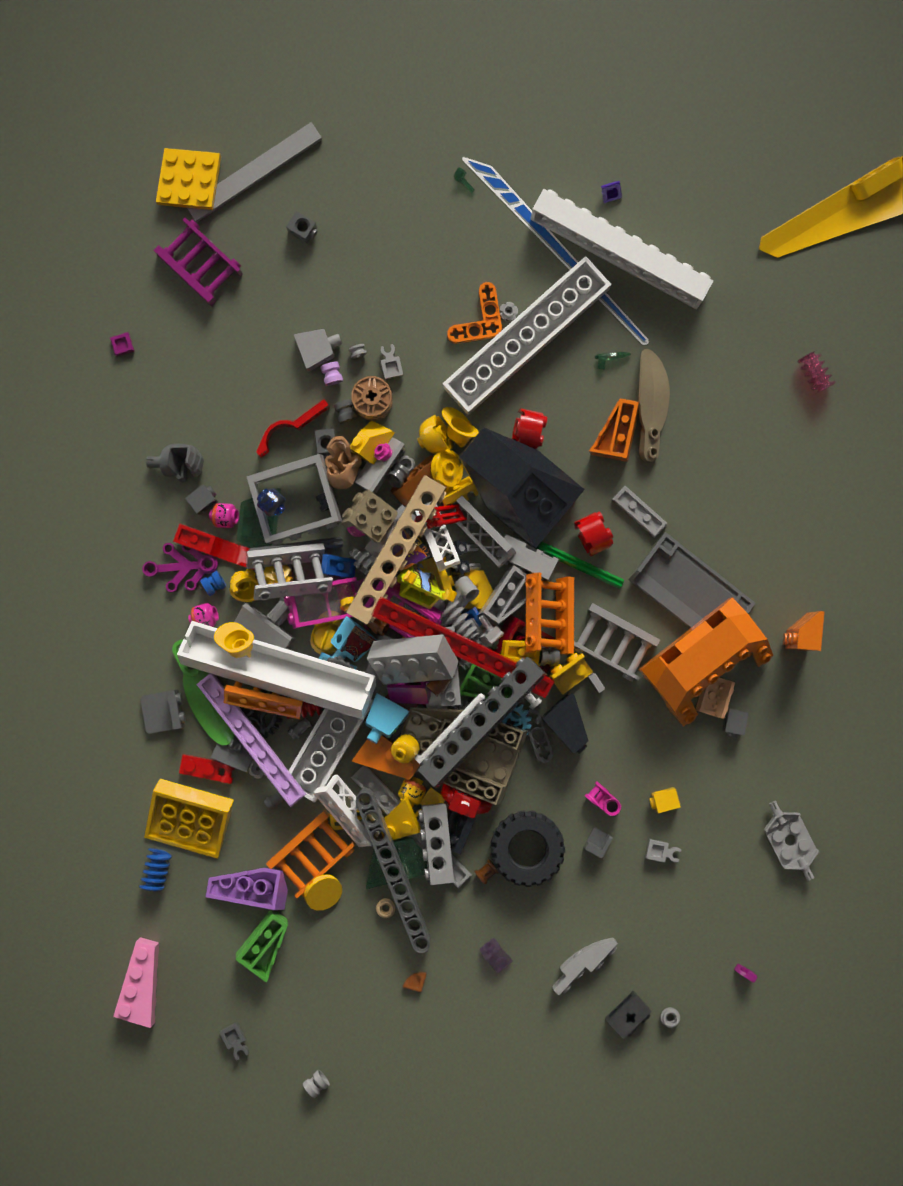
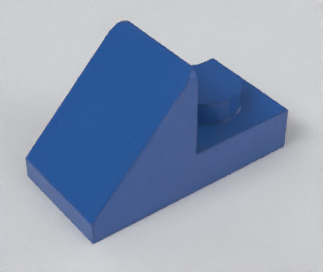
M323 554L321 568L325 575L353 578L356 568L353 564L356 560Z

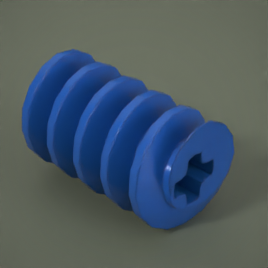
M149 848L148 850L153 852V854L146 857L151 862H145L144 865L148 866L149 869L143 870V873L148 876L141 878L146 884L139 885V888L148 891L163 890L164 885L162 883L166 881V877L163 875L168 874V870L165 867H169L170 863L167 860L171 859L172 855L160 849Z

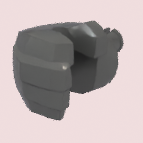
M186 444L168 445L161 451L160 456H148L146 458L150 460L146 461L147 468H160L164 476H176L180 482L187 481V469L191 471V475L194 477L200 475L204 464V458L199 450L194 446Z

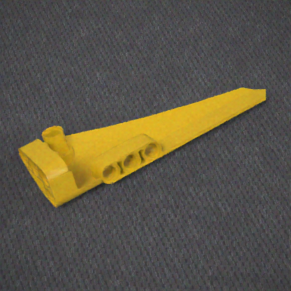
M903 156L887 161L762 236L759 250L778 258L903 214Z

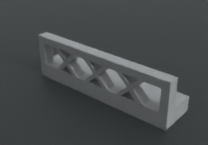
M461 496L456 501L459 503L461 511L464 509L467 512V520L457 522L456 524L499 568L502 567L516 551ZM470 524H479V533H471ZM482 537H491L492 546H483ZM495 550H504L507 553L500 561L495 558Z

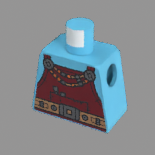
M346 616L331 639V643L337 649L331 658L336 656L339 659H345L348 657L356 662L371 649L373 641L378 640L370 632Z

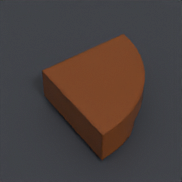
M416 972L410 975L405 980L403 988L422 992L427 973Z

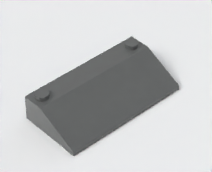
M666 532L628 579L689 628H692L728 598H733L748 614L755 605L754 601Z

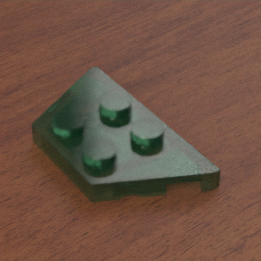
M278 488L267 492L270 493V498L263 504V507L265 504L269 505L268 508L273 507V503L277 502L276 496L279 497L277 493L281 495L282 489ZM264 494L260 495V497L263 500L265 498ZM253 498L242 501L237 540L248 548L272 546V544L265 542ZM280 506L273 516L269 517L266 515L271 535L277 534Z
M412 837L394 841L407 878L425 875L424 869H427V861H423L422 848ZM374 849L366 890L388 884ZM389 849L382 850L384 856L392 854ZM433 862V867L438 868V866ZM396 867L389 868V872L392 874L399 872Z

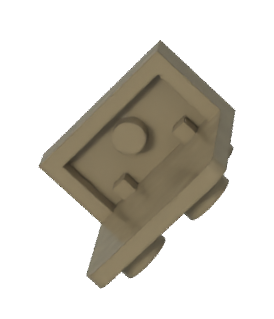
M370 490L358 492L352 500L354 502L352 507L347 508L343 513L342 517L344 519L341 524L346 528L354 526L371 540L378 543L382 540L398 513Z

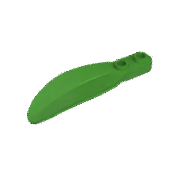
M183 639L178 640L174 643L172 651L183 672V686L188 703L206 733L218 744L229 745L234 738V733L196 685L210 673L195 668L191 670L188 666L180 664L177 653Z

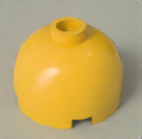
M433 415L423 421L420 425V437L418 438L421 448H426L432 454L453 448L452 440L447 439V427L439 416Z

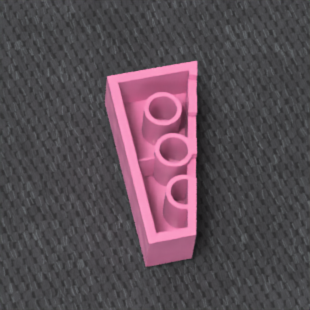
M142 937L136 941L113 1017L148 1028L154 1025L159 954L158 942Z

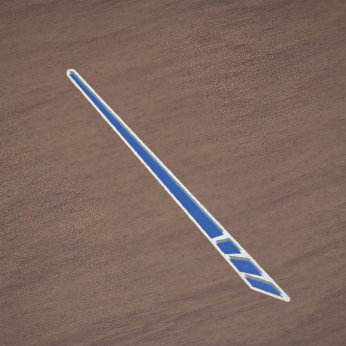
M465 157L462 158L474 173L569 270L579 263L549 229L530 220L532 210L492 166ZM607 293L598 299L642 345L649 343L648 338Z

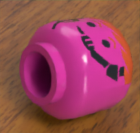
M217 503L210 510L209 519L217 528H233L239 521V511L233 504Z
M204 603L194 606L188 619L190 624L191 621L214 627L219 619V615L215 606Z

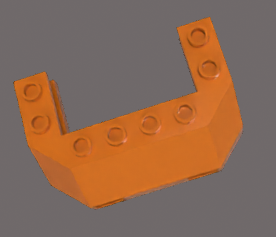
M728 598L638 670L661 695L668 710L684 727L686 724L692 723L696 716H698L691 702L692 698L701 695L706 687L716 683L725 672H730L739 661L745 660L752 655L756 665L760 667L762 664L768 663L774 655L768 639L749 614L733 598Z

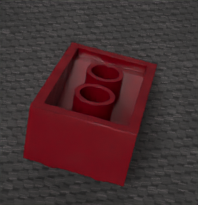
M509 615L501 628L504 634L498 639V648L495 650L501 653L503 640L525 641L526 622ZM541 631V638L556 640V638ZM546 664L539 667L547 674L551 666Z

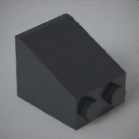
M568 692L541 718L572 753L575 754L577 752L580 754L587 748L586 743L589 740L575 695L572 692Z

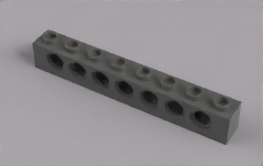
M521 658L515 664L516 669L512 673L508 672L501 679L503 682L488 692L489 697L485 701L481 700L474 707L475 711L471 715H466L461 720L462 725L458 729L454 728L447 735L448 739L444 743H439L433 751L435 753L431 757L427 756L420 763L421 767L418 771L433 787H439L547 675L531 658ZM521 673L526 675V681L523 684L518 682V676ZM508 687L513 691L510 698H506L504 695V691ZM496 701L499 704V709L496 712H492L491 704ZM479 716L485 718V724L481 727L477 724ZM466 730L471 732V738L468 741L463 736ZM452 744H456L458 747V751L454 755L450 752ZM439 758L444 760V766L441 769L437 766Z

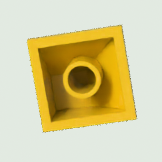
M371 420L353 439L350 445L351 453L360 455L362 459L374 465L377 461V458L374 456L375 448L379 444H388L395 432Z

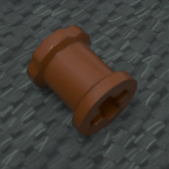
M490 859L487 860V863L482 868L474 871L484 884H487V880L494 874H499L496 866Z

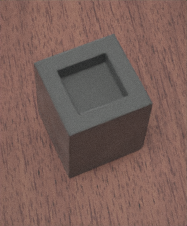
M594 827L583 848L603 858L613 837Z

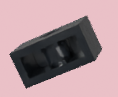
M632 991L605 1018L624 1039L626 1036L630 1037L636 1031L635 1027L640 1022H646L652 1011ZM626 1014H632L633 1018H627Z

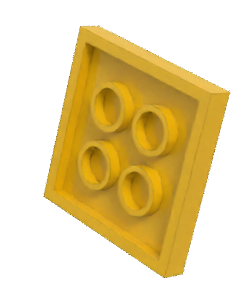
M164 148L156 197L157 205L213 210L221 162L220 153Z

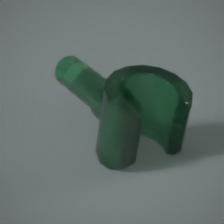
M459 167L454 174V179L464 184L472 193L475 189L464 178L467 174L466 171Z

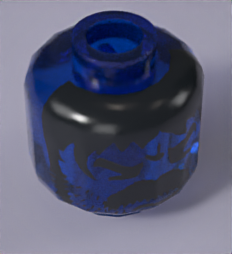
M274 488L264 489L257 497L258 508L268 517L280 516L286 509L284 507L286 499Z

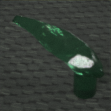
M612 352L597 354L595 356V359H598L597 369L605 370L606 360L630 356L631 353Z

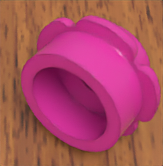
M387 443L379 444L375 448L374 456L377 460L385 462L392 456V449Z

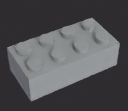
M444 635L373 641L367 657L383 685L453 679L458 664V659Z

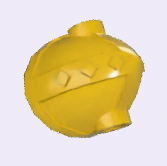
M247 569L246 571H238L233 574L229 588L233 598L242 602L255 601L254 587L258 585L255 572Z

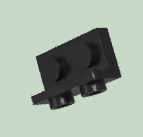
M451 810L448 817L450 847L453 852L461 854L476 818H470Z

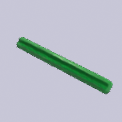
M541 542L536 550L539 549L552 558L556 557L559 559L558 561L618 589L624 583V579L544 542Z

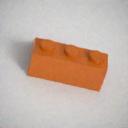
M824 611L806 613L789 627L783 635L785 649L821 651Z

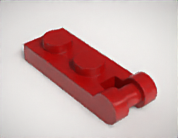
M183 754L179 773L232 784L233 778L231 775L232 770H235V768L216 760ZM220 768L225 769L224 775H219Z

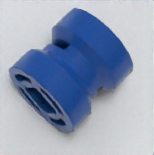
M217 570L210 577L200 580L209 596L214 595L218 589L227 587Z

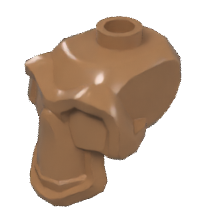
M337 436L332 438L327 446V451L331 454L325 459L326 466L328 467L327 478L331 487L347 489L353 485L362 460L360 455L351 453V446L343 436Z

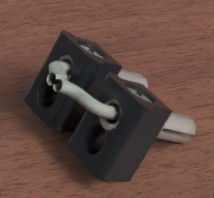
M460 540L453 542L458 556L466 554L468 551H478L479 549L475 548L478 547L477 544L467 545V542H460ZM448 553V556H446L447 561H451L449 558H453L454 555ZM460 559V564L450 567V575L455 577L468 573L470 570H480L481 567L474 566L481 565L480 563L469 564V561Z

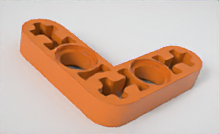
M485 282L479 287L483 321L451 326L447 331V337L451 343L459 344L491 339L502 331L496 288L492 283ZM485 287L492 290L490 292V300L494 299L495 301H487L486 293H482V291H485ZM486 306H494L496 312L488 315L485 312ZM491 324L499 328L496 329V333H492V330H487L485 332L486 335H483L482 325H485V329L490 328ZM471 327H478L480 334L478 336H471L469 330ZM463 328H466L468 338H464V334L458 335V339H455L450 334H453V330L462 333L464 332Z

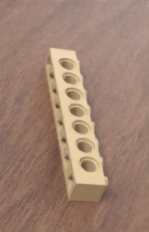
M426 475L423 476L346 613L365 624H368L369 621H374L375 617L371 613L380 597L387 598L388 595L385 593L388 587L393 588L398 579L395 577L398 570L402 571L407 563L405 558L408 552L410 554L413 553L417 546V543H415L418 536L422 537L427 528L424 524L427 519L431 520L436 513L434 508L436 503H441L446 495L444 491L445 486ZM424 494H429L432 497V502L429 505H424L421 501ZM414 511L422 513L421 521L414 522L412 520V513ZM405 528H410L413 532L410 539L402 537V531ZM395 545H400L403 548V553L400 556H394L392 553V548ZM386 562H390L393 565V570L390 573H384L382 570V566ZM377 579L383 581V588L381 590H375L372 587L373 582ZM365 597L373 598L374 603L371 607L363 605L362 602Z

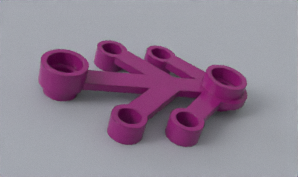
M165 543L163 545L164 553L171 555L179 563L157 565L155 562L148 561L144 563L142 571L149 577L156 576L158 572L179 571L171 581L166 583L167 591L176 592L179 583L190 570L198 569L192 579H188L185 582V588L193 591L197 588V583L205 573L210 574L216 571L218 561L214 556L203 555L198 550L192 548L185 550V546L182 545L184 552L190 553L198 560L190 562L175 549L172 543ZM168 545L172 546V550L170 552L166 551V547ZM207 561H211L212 563L210 568H207L205 566V563ZM150 566H154L155 568L154 572L152 573L148 571V568ZM190 581L194 582V587L191 589L188 587ZM171 583L175 584L173 590L169 589V584Z

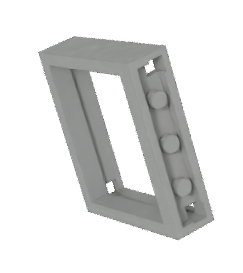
M321 454L247 476L263 536L268 544H283L285 539L296 540L302 538L301 534L307 532L309 535L320 532V528L327 527V529H332L338 526L337 523L342 522L333 488L327 478L325 460ZM317 466L332 517L272 535L266 514L264 513L263 504L260 503L261 497L257 484Z

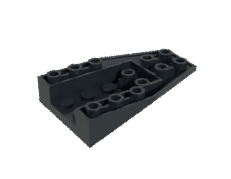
M485 427L481 429L459 456L487 509L524 542L535 549L585 490L540 451Z

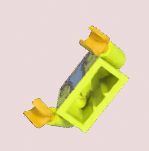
M416 563L409 567V569L403 570L397 576V582L401 583L399 596L428 609H431L438 600L454 602L457 592L448 588L446 591H442L437 584L435 575L424 570L423 565L420 563Z

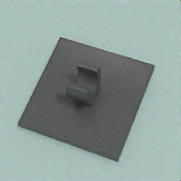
M235 734L229 745L217 743L211 755V759L245 773L253 759Z

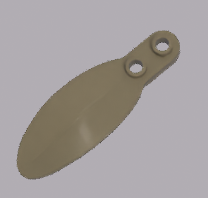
M650 349L642 350L640 358L639 417L642 429L640 432L639 455L644 462H654L659 456L660 432L667 417L670 398V387L666 370L659 357Z

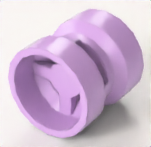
M330 362L320 367L321 372L325 374V386L343 382L342 374L338 371L340 369L338 362Z

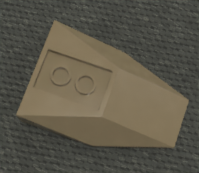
M410 707L409 716L406 718L401 735L413 736L419 743L420 750L418 754L422 755L463 710ZM479 716L477 719V724L480 727L485 724L483 716ZM501 722L443 783L494 805L501 804L528 731ZM466 730L463 735L467 741L471 738L470 730ZM452 744L450 747V752L454 755L458 751L456 744ZM442 758L437 760V766L440 769L444 766Z

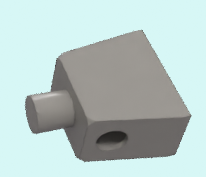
M325 329L294 334L308 372L333 359L335 356L332 348L342 345L339 334L327 337Z

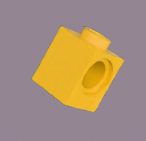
M671 787L651 793L652 798H649L652 810L655 809L657 813L681 808L676 788Z

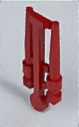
M459 504L434 507L436 515L431 520L427 519L426 526L428 529L437 528L442 525L466 521L467 518L464 517ZM456 508V512L445 514L439 513L440 511ZM420 511V515L416 516L414 520L415 522H419L422 519V513Z

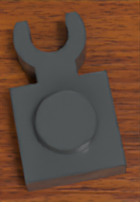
M238 1022L219 1031L227 1049L234 1048L233 1055L236 1060L240 1059L239 1050H243L245 1055L249 1054L248 1047L242 1044L246 1037Z

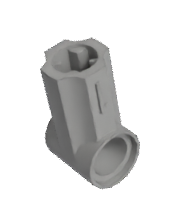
M463 576L456 581L454 587L457 595L454 602H447L445 609L458 600L459 603L456 607L465 608L468 602L478 596L479 590L469 577Z
M301 595L295 596L297 609L305 600ZM280 597V601L267 615L279 627L288 618L290 613L289 606L285 605L284 597Z

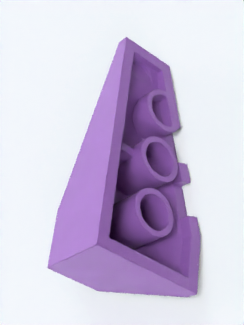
M259 868L209 878L206 897L271 910H285L288 889L283 871Z

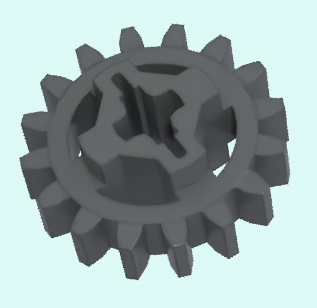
M354 547L349 553L356 560L353 565L367 576L376 558L367 550L361 553Z

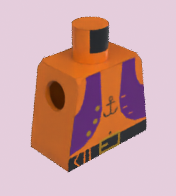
M405 528L402 531L404 539H410L413 535L410 528ZM418 537L415 540L417 546L413 553L410 554L408 552L405 558L407 563L404 570L431 554ZM395 545L392 548L393 555L400 556L403 553V548L400 545ZM384 563L385 567L391 572L393 570L392 563Z

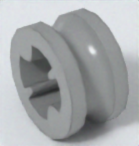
M358 344L348 349L352 353L351 359L360 358L367 354V351L364 350V344Z

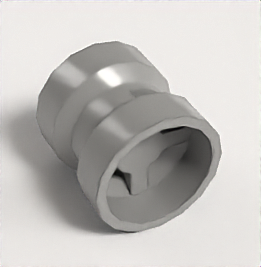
M317 1070L311 1079L303 1082V1086L311 1097L316 1098L322 1089L330 1086V1083L326 1076L320 1070Z

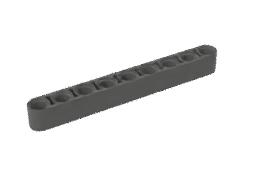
M363 788L356 797V805L413 949L417 953H425L428 951L431 942L429 931L375 794L371 789ZM368 795L370 802H363L360 796ZM375 813L378 819L372 821L367 815ZM382 831L385 837L377 838L374 833ZM389 849L392 854L384 856L382 850ZM396 867L399 872L392 874L389 872V868ZM403 885L406 888V890L403 892L397 891L396 886ZM410 903L413 908L407 910L403 907V904ZM417 921L420 925L418 927H412L410 925V922ZM424 939L427 943L420 945L417 943V940Z

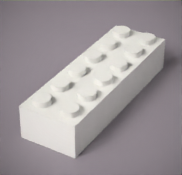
M373 699L369 700V705L365 713L364 719L371 709V706L374 701ZM327 708L324 709L289 769L291 775L307 794L304 797L313 802L318 800L314 795L315 790L326 786L364 719Z

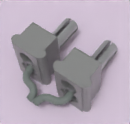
M482 615L479 617V620L485 629L481 630L474 618H471L472 623L470 626H476L477 628L474 633L478 634L470 640L485 647L497 649L498 639L504 634L498 625L492 626L486 616Z

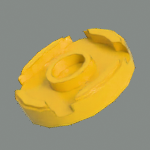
M453 450L437 452L431 462L433 479L446 488L455 487L456 484L460 483L463 476V465L460 463L457 453Z
M321 875L314 878L313 882L307 885L304 892L305 901L311 909L325 910L331 908L341 898L342 885L332 875Z

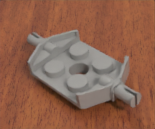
M776 801L769 803L773 817L764 828V831L784 869L803 871L807 881L814 879L815 877L809 867L818 855L819 850L816 849L800 817L801 814L798 812H782ZM788 835H793L795 838V842L792 845L785 843V838Z

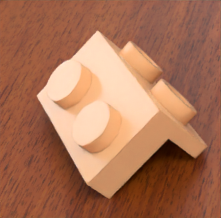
M719 678L716 683L706 687L702 694L699 695L695 708L696 711L724 719L728 711L731 695L734 692L735 682Z

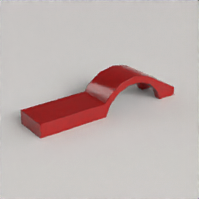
M323 399L294 421L279 420L271 424L265 431L256 453L261 458L269 453V438L277 429L287 426L299 431L327 411L330 406Z
M179 524L173 542L247 568L246 555L250 548Z

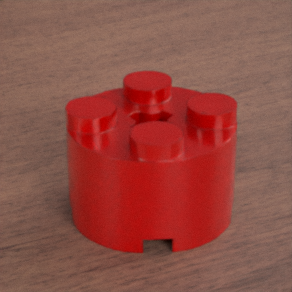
M520 408L518 413L521 416L515 420L512 439L537 449L543 444L544 436L541 433L542 428L546 427L547 417L541 412Z
M600 511L574 522L575 530H580L578 537L586 552L590 553V557L612 547V544H614L612 540L614 538L609 528H605L603 524L605 521Z

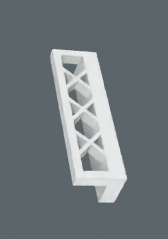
M415 511L417 516L420 515L419 511ZM442 525L438 532L426 528L424 535L439 572L460 564V559L446 525ZM439 538L447 540L445 547L437 545ZM446 553L454 555L455 559L445 563L443 561Z
M338 774L334 775L327 786L317 788L314 795L358 847L372 846L363 820L359 821L357 819L358 807L356 805V796ZM336 783L339 786L340 794H337L332 789ZM345 797L350 799L351 808L347 807ZM370 813L367 815L370 820H375ZM376 831L374 833L375 836L378 837L381 831Z

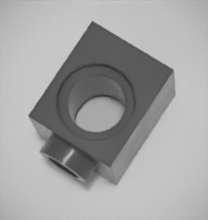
M297 211L286 226L290 234L307 244L310 239L313 240L318 232L316 230V223ZM301 225L308 226L305 232L298 230Z
M332 428L315 431L317 453L326 458L331 454L327 449L322 448V442L336 437L335 430Z
M202 484L185 499L195 512L201 515L217 502L215 498L217 494L211 486L207 488Z
M728 709L722 731L727 732V736L738 738L739 734L745 735L749 712Z

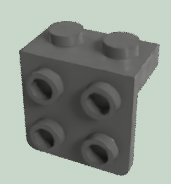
M178 689L141 697L147 733L185 727L186 716L181 708L183 699Z

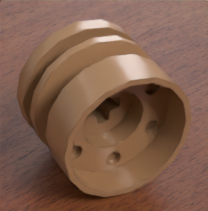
M367 376L360 379L354 385L351 392L352 403L356 412L363 419L378 421L388 415L393 405V397L389 385L383 379L376 376ZM370 393H373V395L376 396L374 397V401H371L370 398H368L370 397Z

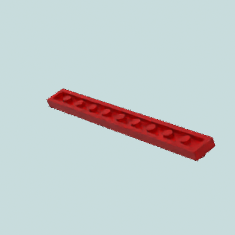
M383 597L379 598L371 613L373 617L415 637L444 635L455 656L501 678L508 672L512 673L516 669V661ZM521 673L518 676V682L523 684L526 681V675ZM545 676L531 692L546 698L554 684V680Z

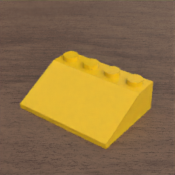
M160 779L153 790L144 838L218 859L234 800Z

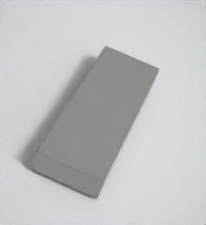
M626 486L612 499L615 504L654 538L668 524Z

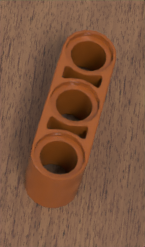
M434 456L427 457L410 471L409 477L403 480V485L400 488L392 487V494L403 506H407L424 475L433 479L431 462Z

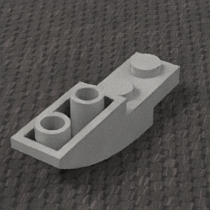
M614 938L604 939L592 943L573 954L560 966L564 974L552 986L553 990L558 995L562 992L566 993L572 986L570 983L575 978L579 979L584 974L585 967L590 972L594 969L598 970L604 963L603 959L607 955L611 956L616 951L617 941Z

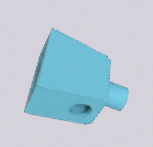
M377 693L366 720V726L372 729L367 739L375 744L378 743L382 735L390 739L409 716V711Z

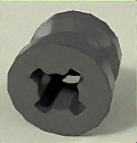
M396 463L391 467V471L385 475V479L391 486L400 488L403 485V480L409 477V471L403 465Z

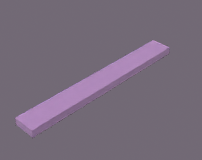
M208 674L196 684L287 804L292 807L307 795L241 708L224 703L225 687L215 674Z

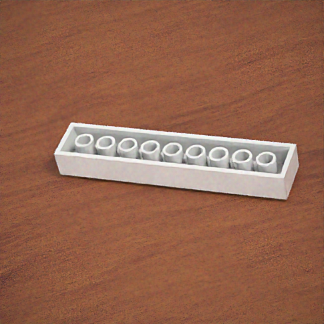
M543 189L532 209L530 220L696 310L713 283L708 274L696 272L691 265L676 261L677 259L673 255H665L659 252L660 250L656 246H648L643 243L641 238L626 234V231L621 227H613L606 219L593 216L592 212L586 208L580 209L576 207L573 201L558 197V194L552 190L547 191Z
M585 256L442 383L443 388L464 412L469 415L609 291L612 284Z

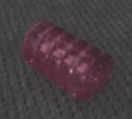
M814 351L800 358L797 362L804 363L801 370H808L804 376H811L808 383H815L811 390H818L817 393L833 386L836 382L829 381L832 374L825 375L829 368L821 367L825 360L818 361L822 354H815Z

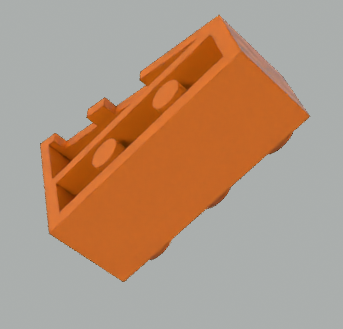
M619 399L595 443L590 448V455L628 462L639 412V402Z
M384 735L380 737L377 744L367 739L352 760V762L408 780L412 778L420 766L415 759L409 763L396 761L391 753V747L394 742Z

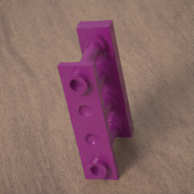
M184 218L183 222L187 228L168 248L165 247L163 249L158 245L154 252L212 306L216 302L214 292L234 271L239 276L243 274L240 270L241 265L234 258L230 260L199 231L200 226L195 221H189ZM192 233L197 235L201 241L181 261L176 262L172 258L174 256L173 253ZM208 246L215 253L195 274L192 273L190 275L186 271L187 265ZM221 258L228 267L209 287L206 286L204 288L200 284V279Z

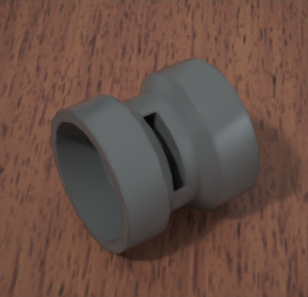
M351 399L343 400L333 405L335 411L339 413L338 420L340 424L348 423L358 418L356 412L351 409L353 406Z
M541 647L538 666H545L546 664L558 666L560 651L554 647L549 649Z

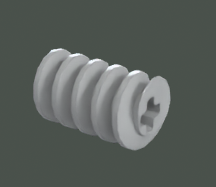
M458 600L444 609L440 618H448L445 625L452 624L457 631L456 633L471 639L478 634L474 633L477 627H470L472 619L465 620L468 614H461L464 608L456 607L459 603Z

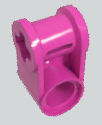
M597 781L589 794L584 795L610 816L617 815L621 810L620 802ZM611 801L617 803V809L613 812L607 810V804Z

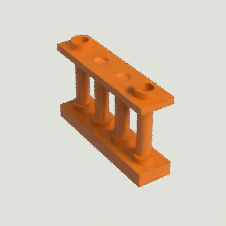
M540 572L527 574L525 583L526 652L541 651V646L557 648L560 651V655L574 654V577L557 578L556 582L541 580ZM541 588L556 590V601L541 600ZM541 608L556 609V621L541 619ZM541 627L556 628V640L541 638Z
M235 681L234 686L226 685L225 704L296 719L301 717L303 701L282 697L274 692L272 694L260 692L261 688L254 687L253 690L241 688L243 683Z
M326 810L321 812L266 863L270 869L274 866L277 869L280 868L299 889L295 894L296 898L300 895L304 897L305 888L313 882L314 878L323 875L343 856L347 858L355 851L353 847L356 843L352 841L347 845L328 824L327 818L330 815ZM317 827L322 828L342 850L335 858L314 837L313 831ZM303 840L305 842L308 841L328 863L320 872L299 850L298 844ZM287 854L294 855L311 873L313 878L308 883L304 884L285 863L284 857Z

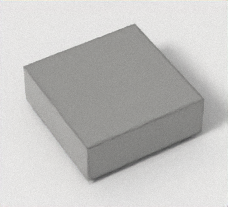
M592 673L587 677L597 693L605 690L596 673Z

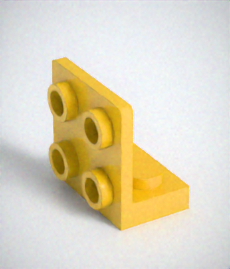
M582 653L570 655L566 658V664L563 666L558 664V666L550 670L552 674L549 677L554 680L555 686L562 695L593 673L590 666L583 657L585 656Z

